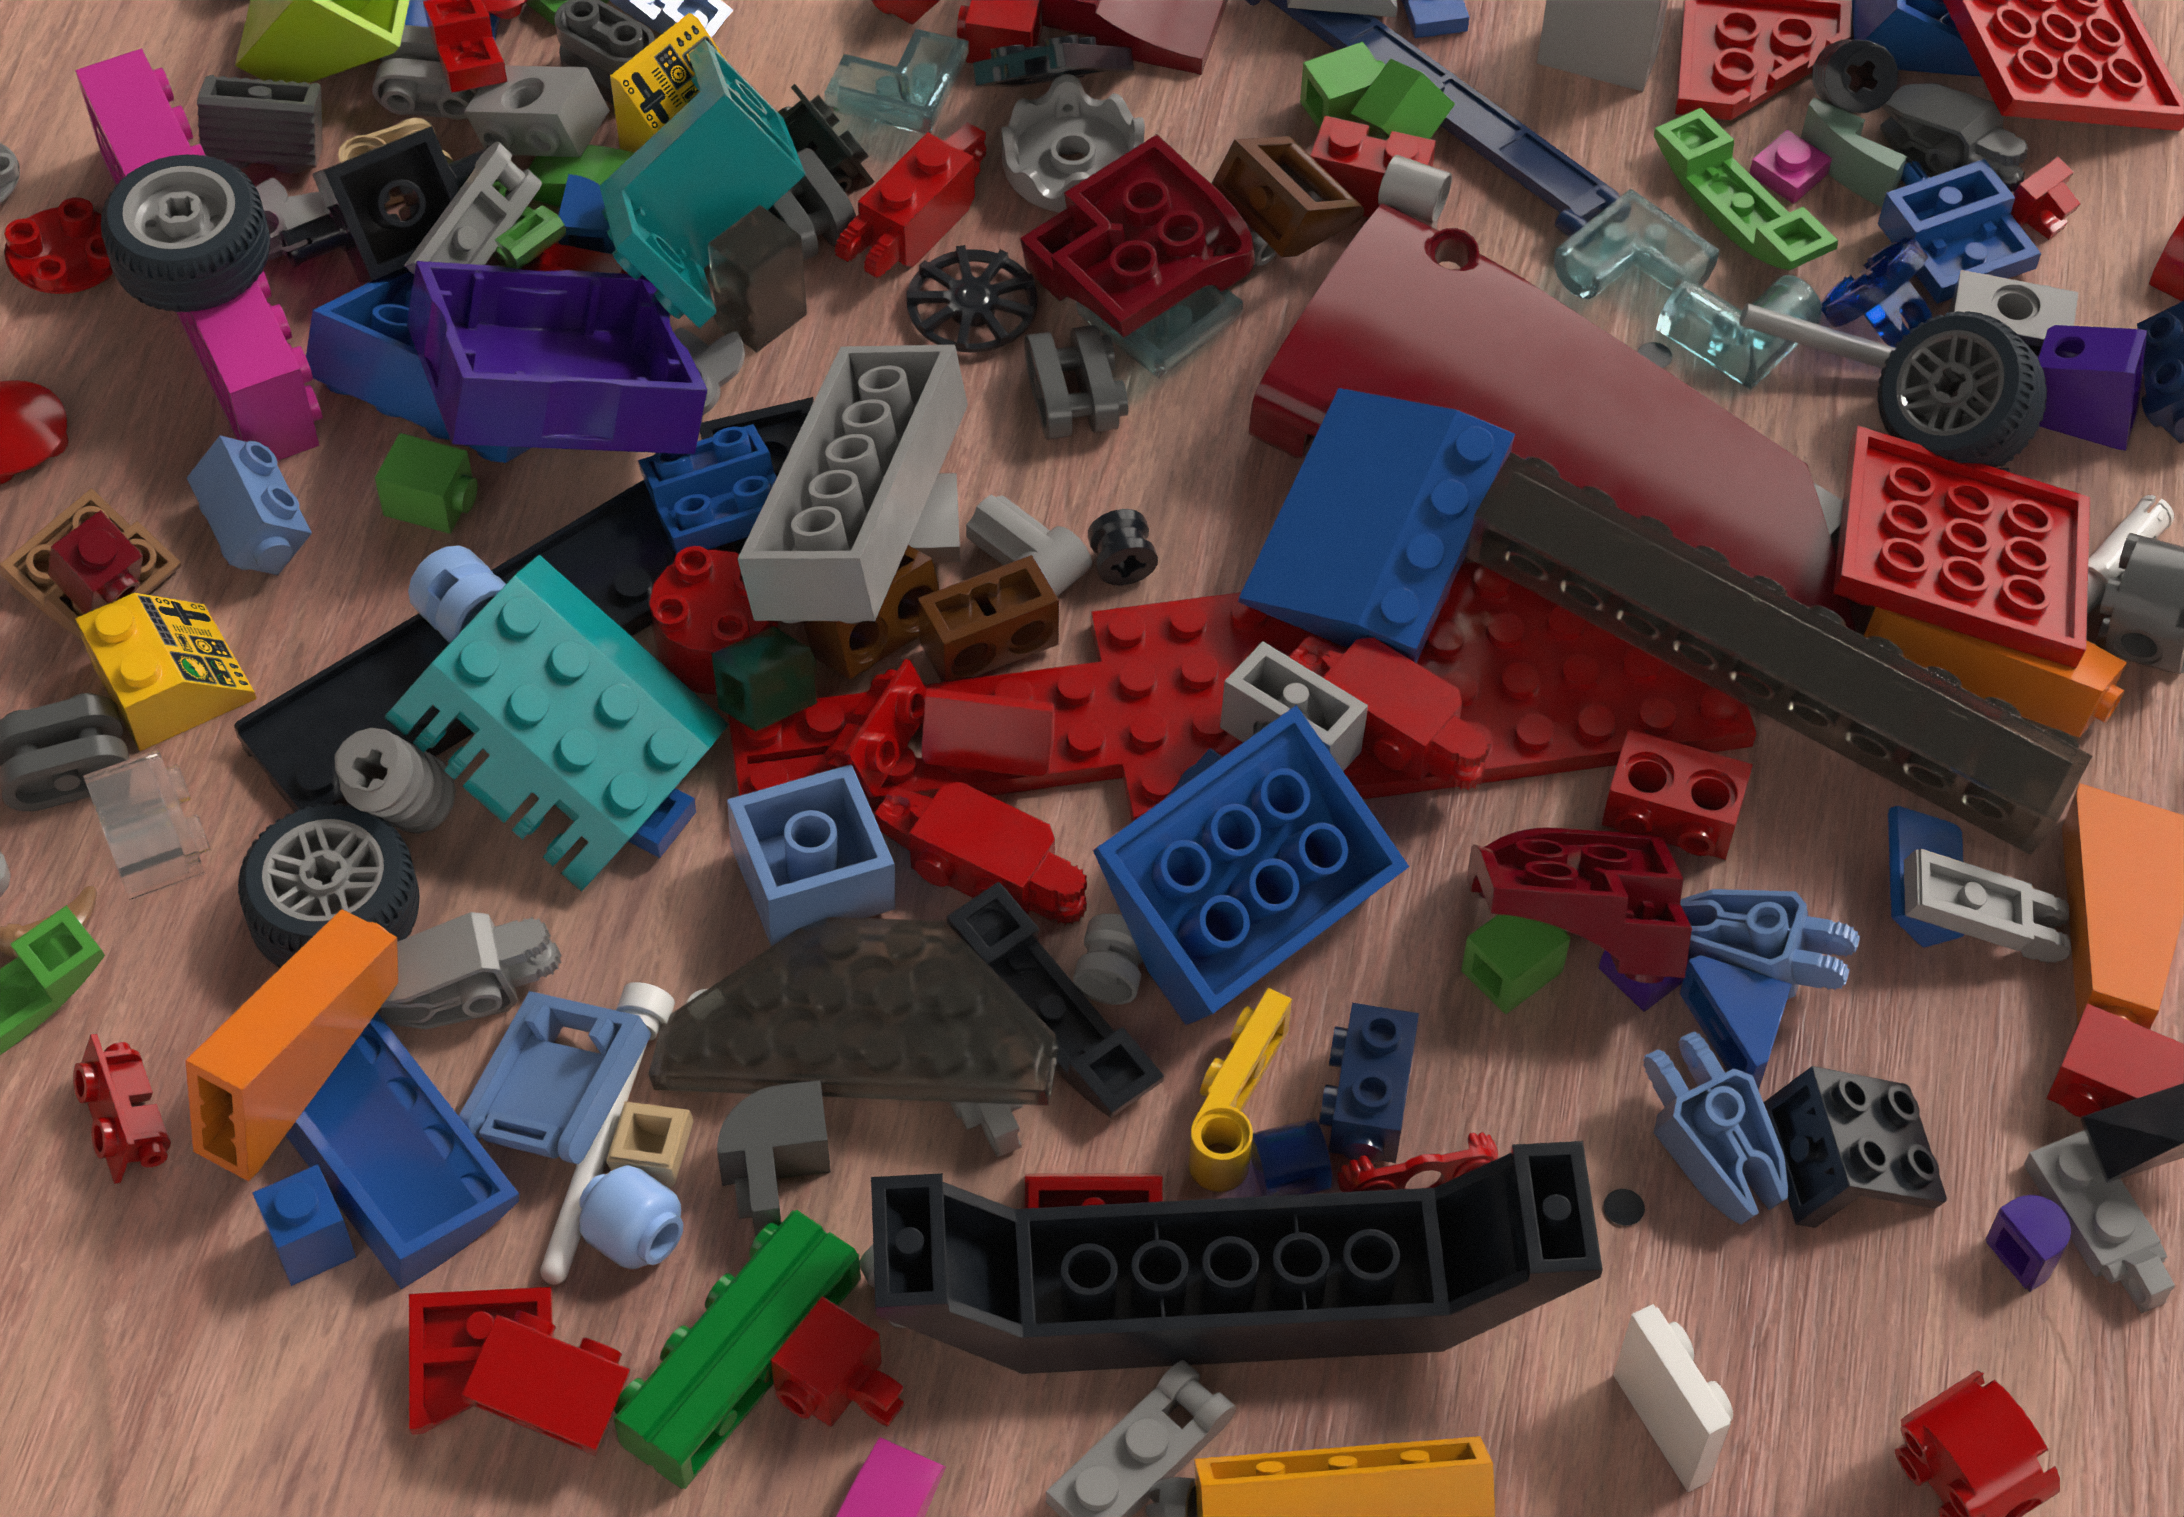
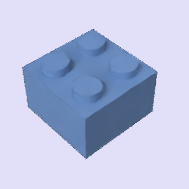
M852 764L727 799L730 846L771 946L895 910V863Z

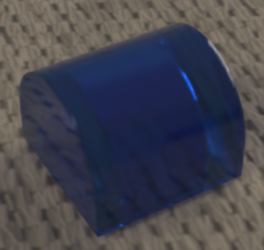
M1315 1118L1253 1133L1250 1161L1262 1196L1310 1194L1331 1188L1332 1170L1328 1148L1322 1130Z

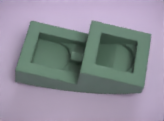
M1813 97L1808 105L1801 139L1832 158L1828 173L1832 178L1857 195L1882 207L1886 193L1899 188L1907 156L1862 137L1861 133L1865 119Z

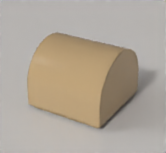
M625 1101L606 1159L610 1171L626 1165L643 1170L666 1187H673L693 1125L690 1110Z

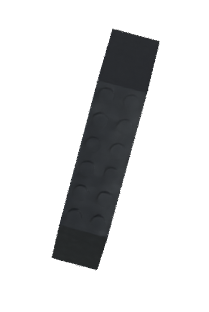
M1583 1141L1512 1144L1511 1153L1434 1188L1013 1209L943 1182V1173L871 1177L876 1316L1021 1374L1173 1366L1181 1360H1185L1189 1365L1443 1352L1601 1278L1603 1271Z

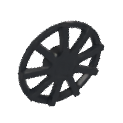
M965 245L956 246V251L943 254L930 262L924 260L919 265V271L913 277L907 291V310L916 329L936 345H955L956 351L966 353L987 352L1013 342L1028 329L1035 317L1038 305L1035 279L1032 273L1028 274L1020 264L1010 259L1008 252L1001 249L998 253L977 249L966 250ZM969 262H983L989 265L981 276L974 277ZM958 263L962 279L956 280L941 269ZM1001 268L1015 277L996 284H990ZM931 278L946 287L948 291H920L926 280ZM1024 289L1027 296V305L999 298L998 296ZM924 303L948 304L924 321H922L917 308L919 304ZM1000 310L1021 317L1022 321L1013 331L1007 333L994 316L995 311ZM951 317L960 324L957 342L940 337L934 333V330ZM984 324L987 325L995 337V340L989 342L968 343L971 327H978Z

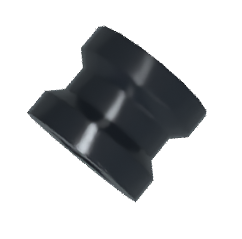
M1132 509L1114 510L1101 515L1090 525L1087 538L1094 553L1099 554L1096 558V567L1099 576L1104 582L1121 586L1133 584L1149 576L1158 565L1155 547L1150 541L1146 540L1149 536V527L1142 513Z

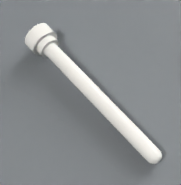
M633 982L624 986L616 1011L640 1016L652 1034L649 1039L650 1041L657 1037L658 1032H662L667 1028L675 1001L669 993L659 987L647 983ZM645 1048L587 1155L581 1163L576 1165L540 1269L543 1280L548 1284L556 1285L562 1283L569 1273L582 1235L579 1229V1216L582 1210L580 1207L581 1194L594 1177L603 1173L624 1102L628 1101Z

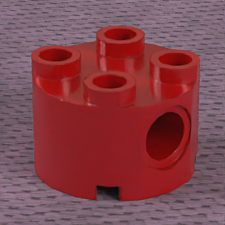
M690 546L678 552L675 562L663 571L653 585L649 606L658 659L693 692L715 695L735 692L734 684L742 683L749 679L750 685L764 677L776 661L780 642L778 621H754L738 562L740 554L707 550L701 546Z
M1978 1370L1901 1419L1900 1430L1905 1443L1895 1449V1455L1901 1468L1915 1485L1921 1486L1928 1481L1943 1501L1944 1505L1938 1508L1940 1517H2022L2060 1492V1477L2056 1466L2043 1473L2037 1457L2048 1451V1448L2025 1411L1997 1381L1993 1380L1982 1387L1981 1385L1985 1383L1983 1379V1374L1985 1373Z

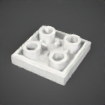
M1652 1304L1631 1315L1613 1376L1686 1491L1690 1492L1710 1481L1731 1421L1733 1420V1410L1721 1386L1715 1381L1707 1383L1693 1362L1694 1349L1685 1330L1677 1322L1668 1323L1659 1308Z

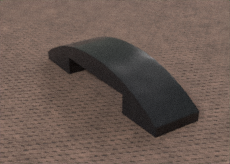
M997 882L946 917V923L966 957L1011 1020L1045 1060L1098 1110L1112 1118L1163 1082L1164 1075L1128 1032L1123 1027L1114 1031L1038 942L1040 929L1000 882Z

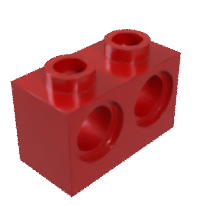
M1628 729L1609 789L1601 825L1617 829L1623 833L1661 835L1665 843L1680 847L1690 854L1697 856L1709 855L1726 860L1753 764ZM1637 789H1644L1651 793H1645ZM1699 806L1708 807L1713 809L1714 811L1706 810Z

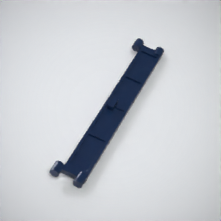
M1261 0L1245 1L1250 5L1254 6L1257 5ZM1268 0L1336 50L1364 42L1377 61L1381 60L1386 65L1391 58L1426 75L1455 103L1440 126L1557 210L1560 214L1555 221V228L1574 242L1581 243L1585 240L1591 230V224L1587 221L1603 212L1613 220H1618L1627 210L1628 201L1622 198L1616 190L1374 16L1288 8L1287 0Z

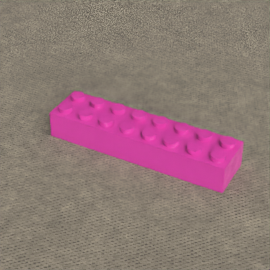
M142 48L75 70L99 152L115 185L120 183V180L126 177L127 174L151 161L174 155H205L200 144L189 145L187 140L193 139V134L186 114L181 105L171 108L169 102L174 101V96L168 78L162 67L152 70ZM263 271L250 288H247L244 293L239 294L238 297L231 299L227 303L206 310L176 313L236 439L245 442L256 441L263 444L273 452L278 461L320 446L314 421L323 419L312 387L310 385L304 386V383L313 380L304 351L301 346L292 348L286 340L292 338V333L285 313L280 304L271 306L266 300L272 297Z

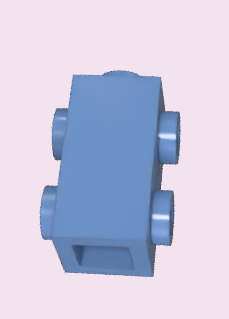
M219 435L187 477L199 502V508L206 517L220 545L221 553L229 565L242 570L251 569L279 575L312 534L299 509L300 505L297 498L291 493L277 465L275 455L268 447L259 442H245Z

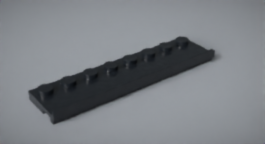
M642 480L491 571L507 584L521 569L540 555L632 637L652 624L649 602L653 585L663 571L675 562L676 554L656 512L645 481ZM418 613L238 720L234 725L237 738L240 740L243 750L249 757H254L267 773L270 783L294 812L298 809H306L305 807L308 806L316 807L317 804L326 806L327 803L351 805L340 790L339 777L335 771V754L343 741L355 732L368 728L388 730L392 734L413 744L440 710L433 706L407 736H404L384 717L450 643ZM456 718L446 729L444 737L433 748L427 749L426 752L437 756L472 735L473 732Z

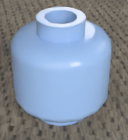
M626 1165L613 1169L608 1174H600L587 1184L581 1194L580 1233L588 1244L621 1267L638 1269L648 1264H658L671 1254L681 1238L683 1221L681 1219V1203L677 1195L639 1168Z

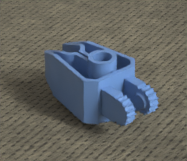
M1712 889L1681 899L1680 905L1692 927L1688 953L1689 959L1702 955L1791 983L1792 986L1788 999L1796 996L1799 985L1815 988L1825 987L1828 990L1842 989V986L1846 985L1850 971L1847 968L1848 964H1844L1843 960L1837 959L1836 956L1831 957L1829 955L1836 954L1847 957V955H1853V952L1856 953L1860 941L1858 931H1855L1854 927L1848 926L1847 923L1843 924L1840 921L1835 923L1832 920L1808 916L1807 905L1796 891Z
M1696 1031L1679 1038L1678 1048L1698 1087L1689 1091L1680 1073L1675 1068L1673 1061L1670 1060L1669 1055L1665 1054V1051L1662 1052L1659 1049L1644 1056L1643 1066L1645 1067V1072L1665 1107L1657 1114L1653 1133L1706 1201L1728 1218L1742 1225L1759 1213L1748 1184L1768 1210L1776 1207L1788 1198L1784 1154L1753 1075L1737 1069H1732L1725 1073L1713 1051L1709 1049V1044L1705 1042V1039L1700 1036V1033L1697 1034Z

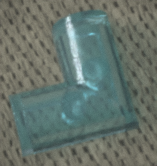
M915 29L897 67L844 54L824 92L825 103L832 112L924 135L927 132L931 134L965 64L969 52V41Z
M1629 189L1556 248L1554 268L1562 284L1572 294L1583 299L1595 297L1634 265L1675 295L1685 300L1695 295L1709 279L1716 266L1720 250L1640 194Z
M1783 275L1777 278L1751 303L1752 305L1815 324H1819L1822 315V305L1816 292L1804 280L1793 275ZM1691 278L1683 281L1672 292L1660 313L1656 328L1657 331L1749 390L1756 386L1799 344L1740 326L1739 320L1742 310Z
M1213 285L1205 286L1125 338L1098 315L1078 302L1077 311L1079 316L1089 324L1097 325L1103 335H1110L1113 343L1160 379L1239 319L1243 312V301L1228 289L1220 293Z

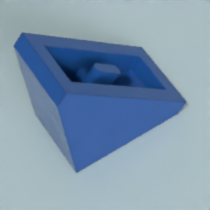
M1702 955L1690 959L1679 994L1727 1070L1737 1069L1753 1075L1759 1090L1792 984Z

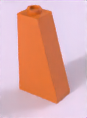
M1876 607L1860 642L1862 657L1866 660L1944 687L2078 738L2082 736L2096 718L2106 723L2117 708L2125 692L2116 684L2127 662L2087 640L2086 651L2077 668H2073Z
M2079 783L2062 825L2077 1024L2086 1005L2090 1004L2150 1029L2160 1009L2184 915V815Z
M341 909L185 1060L193 1152L247 1181H250L259 1172L397 986L398 949L396 936L390 934L377 923L367 922Z

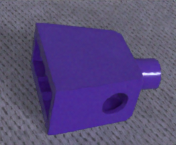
M2054 325L2048 328L2040 355L2036 356L2043 369L2047 388L2046 409L2043 414V420L2039 422V426L2126 451L2139 408L2147 330Z

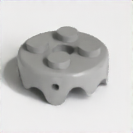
M1061 75L1053 81L1049 91L1042 97L1033 100L1026 98L1018 100L1013 108L1008 127H1002V165L1006 178L1013 189L1028 202L1043 209L1060 213L1067 209L1064 192L1144 143L1143 117L1134 118L1119 94L1113 93L1104 100L1093 99L1084 92L1078 78L1074 75ZM1078 152L1086 156L1076 161L1060 157L1061 154L1072 155Z

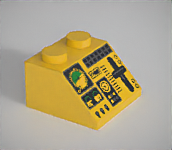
M690 12L610 75L620 149L635 153L700 92L691 80L695 72L688 54L704 39L723 56L700 20Z
M132 593L75 618L90 662L108 695L117 704L120 717L139 751L145 750L257 699L255 691L204 604Z

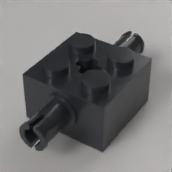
M430 126L313 173L312 176L326 205V214L278 233L282 247H288L305 239L307 240L306 245L285 253L293 267H297L305 261L341 247L343 251H346L359 283L373 281L404 268L405 263L474 171L479 157L491 145L448 164L433 127ZM390 195L392 197L402 196L405 200L406 206L398 210L399 216L397 214H388L385 209V203L390 200Z

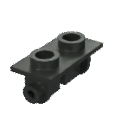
M794 84L791 88L800 98V101L793 107L782 108L778 113L785 121L796 151L799 152L806 148L813 150L817 146L818 148L814 153L844 192L850 189L852 179L859 173L862 174L870 185L873 184L875 181L861 165L869 157L865 150L848 130L840 136L834 132L832 127L840 122V120L819 95L809 101L797 85Z

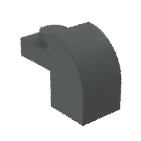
M820 1080L778 1085L759 1090L739 1102L728 1114L720 1129L717 1154L722 1186L735 1184L739 1219L753 1218L755 1238L767 1224L775 1223L778 1226L781 1224L777 1179L831 1172Z

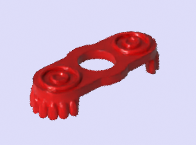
M1472 1132L1467 1138L1469 1147L1467 1150L1443 1155L1435 1153L1422 1154L1396 1165L1375 1169L1369 1158L1363 1155L1358 1161L1351 1160L1349 1165L1341 1167L1342 1172L1337 1173V1183L1341 1192L1407 1189L1406 1184L1413 1176L1424 1171L1433 1170L1441 1173L1440 1178L1434 1184L1427 1187L1434 1188L1498 1159V1149L1491 1135L1486 1136L1485 1133L1481 1132L1477 1136L1476 1133Z

